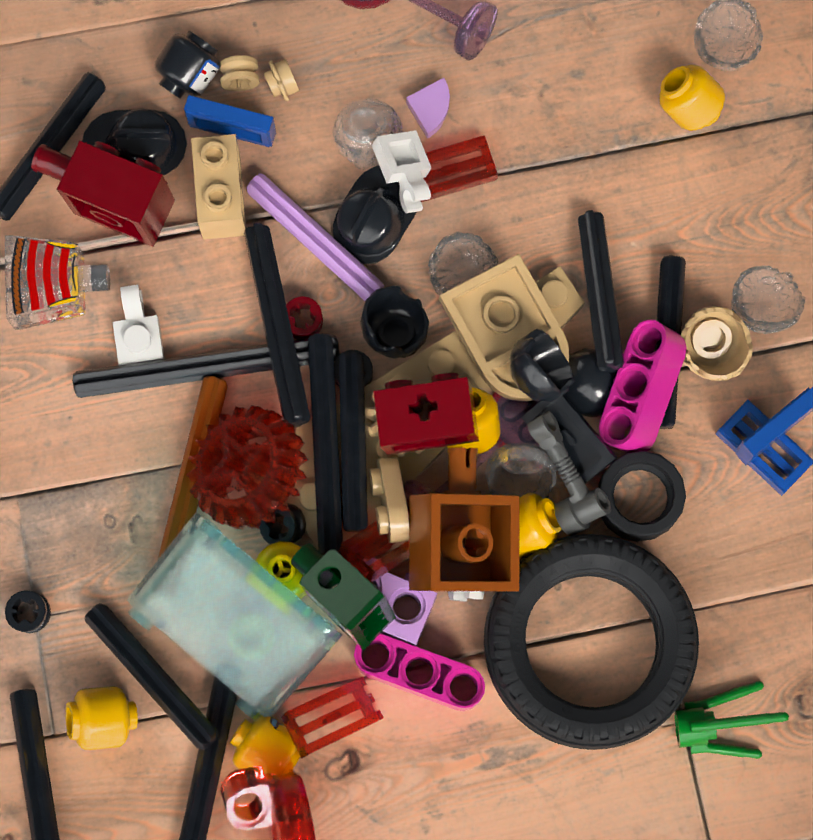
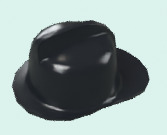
M145 108L104 113L89 124L82 139V142L94 146L96 141L108 144L120 152L119 157L135 163L137 158L149 161L161 169L160 174L166 175L178 167L185 156L187 146L185 132L175 118L166 112Z
M379 165L365 171L356 180L338 209L333 223V238L363 265L378 263L389 257L416 215V212H404L399 198V182L386 183Z

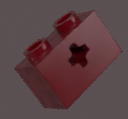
M453 372L442 373L432 376V382L413 385L412 380H395L386 383L385 389L373 391L379 442L382 450L389 455L478 442L479 435L473 390L468 377L460 378L459 373ZM430 403L434 410L430 412L429 420L422 421L416 413L423 411V404Z

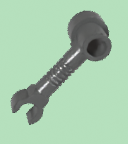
M549 411L527 423L531 436L540 445L541 449L546 450L570 494L569 497L557 502L554 506L555 516L562 530L569 536L576 535L588 529L592 521L611 512V505L605 492L600 488L589 492L582 477L579 476V472H577V468H575L571 457L568 456L569 453L562 442L563 436L554 415Z

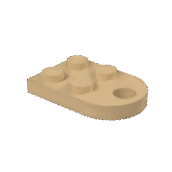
M520 254L439 296L440 303L485 383L500 396L514 401L533 400L520 391L512 379L509 358L514 345L535 329H541L547 333L558 345L569 362V346L566 336Z

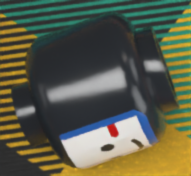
M190 30L186 36L179 33L174 34L154 63L156 71L163 76L159 85L180 99L185 92L192 96H200L219 70V61L215 57L218 50Z

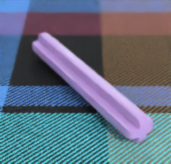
M260 173L249 182L246 187L248 194L364 301L376 289L384 288V284L268 177Z

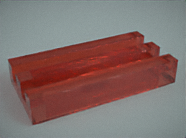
M485 135L426 152L430 165L479 150L481 156L431 170L424 177L426 183L480 167H486L484 170L428 186L431 193V198L428 200L498 179V173Z
M374 522L366 529L361 530L342 542L338 553L372 583L409 558V541L404 542L374 563L368 565L367 561L378 554L382 555L391 549L393 544L397 543H389L387 534L379 535L377 522Z
M363 676L281 715L301 759L384 718L381 711H375L372 705L375 702L371 693L366 694L363 687L367 684ZM349 694H353L355 701L300 727L298 726L296 719ZM361 710L363 718L307 744L304 738L305 735L355 711Z

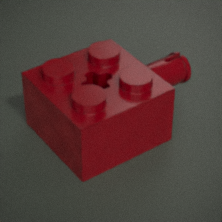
M79 140L72 157L51 149L44 144L38 147L32 160V170L60 180L57 191L75 215L154 247L175 202L167 185L168 182L160 174L161 169L158 166L140 158H137L135 163L119 157L120 152L117 149L99 141H96L94 146Z

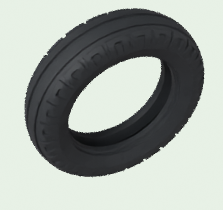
M580 534L556 539L546 549H540L519 561V591H496L490 603L484 629V651L487 668L497 693L520 722L536 734L557 744L578 749L598 750L619 747L639 740L656 730L676 711L686 696L696 671L699 654V634L696 616L685 589L673 572L661 560L644 548L617 537L599 534ZM577 577L608 579L632 592L646 608L655 631V657L651 670L643 684L625 700L603 707L576 705L553 694L535 674L526 649L528 619L534 605L541 596L563 581Z

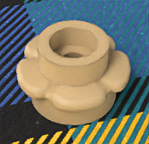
M286 59L277 63H273L270 60L271 70L264 73L274 97L282 94L284 100L289 101L288 96L299 92V88Z

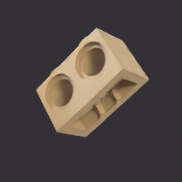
M236 134L191 138L197 221L203 240L244 236L246 219L241 159Z

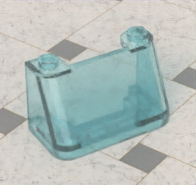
M196 512L127 598V601L133 606L128 611V614L147 630H150L153 625L160 629L240 697L236 705L254 720L260 715L273 717L343 636V632L326 617L324 618L319 613L314 612L313 607L304 602L248 555L231 538L225 537L223 532L219 530V527L199 512Z

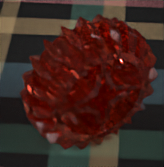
M253 405L248 410L244 407L235 406L232 416L227 413H219L218 426L205 424L208 431L205 440L195 439L200 447L199 452L188 457L191 463L196 465V468L186 474L191 482H196L189 492L194 498L199 500L197 506L200 507L202 512L211 516L212 520L221 525L227 524L234 529L243 530L245 526L251 529H259L262 520L267 523L275 522V510L277 509L289 511L286 500L289 496H300L297 488H295V484L297 481L307 478L304 471L299 469L301 465L308 461L305 453L300 451L305 443L299 435L295 434L297 429L286 419H282V416L277 412ZM257 437L267 438V440L261 444L255 442L249 445L248 442L249 440ZM234 490L237 492L245 490L246 493L245 496L236 499H230L228 496Z

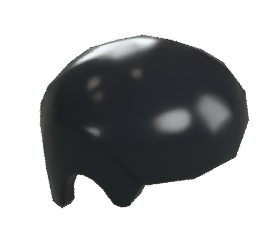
M399 286L376 289L365 300L360 321L363 338L375 352L393 359L406 358L415 354L426 342L430 323L424 308H422L421 300L405 295Z
M535 329L514 345L509 358L512 379L520 391L533 400L552 402L569 391L568 387L575 381L574 374L561 349L547 333L541 329Z
M584 348L569 354L568 363L574 374L575 381L568 387L569 391L564 395L582 416L597 417L603 414L618 369L613 373L600 371L596 363L595 349Z

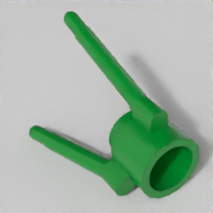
M757 681L700 701L684 702L685 709L674 712L679 748L690 747L691 754L713 753L759 759L762 757V752L758 749L711 743L708 740L717 739L718 729L785 722L789 719V715L786 712L715 719L713 711L704 712L706 709L762 690L764 683Z

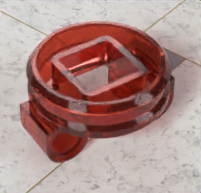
M259 765L235 770L225 777L221 785V797L227 817L235 827L251 830L268 826L270 840H316L308 796L300 773L290 769L289 773L280 775L272 772L264 774L262 766ZM242 794H256L254 800L248 804L239 805L234 803Z

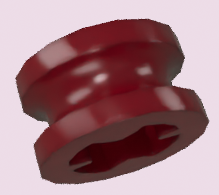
M304 296L290 300L286 306L293 338L296 340L306 339L310 335L319 334L323 326V315L319 304L310 297ZM300 309L310 310V318L314 322L311 326L305 323V328L303 329L297 328L295 318L292 317L293 313L297 311L300 315Z

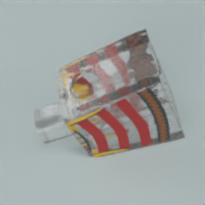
M5 235L6 319L15 330L84 315L86 312L85 292L110 291L108 264L85 265L84 254L79 245L74 242Z

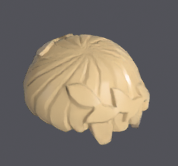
M710 306L693 313L691 318L685 323L681 333L687 347L684 360L692 372L702 378L714 381H726L741 374L753 353L750 332L741 317L727 308Z

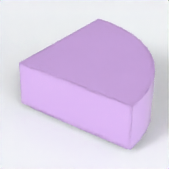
M445 78L406 97V104L427 139L441 128L448 113L450 94Z

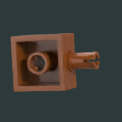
M447 448L448 491H443V494L409 496V591H519V496L481 495V491H476L478 449ZM463 539H465V548H463Z

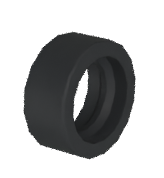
M647 451L626 453L610 464L598 484V488L605 492L611 505V512L601 518L608 529L624 539L636 542L656 539L669 531L683 512L686 500L684 480L675 465L659 454ZM643 470L651 472L660 478L666 487L668 498L666 508L658 518L651 522L638 523L630 521L621 515L615 506L613 495L615 486L619 479L630 471Z

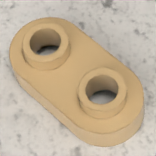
M397 457L377 459V468L369 469V481L372 497L380 496L381 506L376 507L379 535L387 534L389 543L409 541L408 510Z

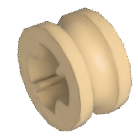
M242 55L221 60L219 70L224 74L220 79L221 87L229 91H247L257 87L260 84L259 75L254 73L258 69L257 60L254 57Z

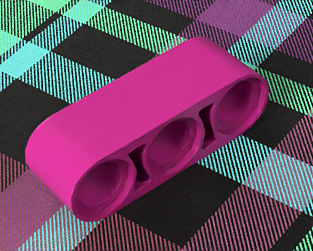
M645 320L633 329L623 354L624 365L617 371L600 419L599 433L602 440L608 445L626 453L649 451L652 448L686 355L687 347L683 337L656 320ZM662 339L659 349L654 352L657 342ZM647 381L645 390L639 395L642 384ZM631 424V431L624 438L625 430Z
M379 634L368 646L373 644L382 645L388 651L389 659L384 666L375 669L365 665L362 661L364 651L358 645L355 646L354 657L356 666L363 675L370 679L459 711L474 708L484 695V679L479 671L471 666L384 634ZM416 660L427 662L433 672L430 681L422 685L410 682L406 676V668L411 662ZM459 676H466L472 679L476 685L475 697L468 701H459L454 698L450 691V683L453 679Z

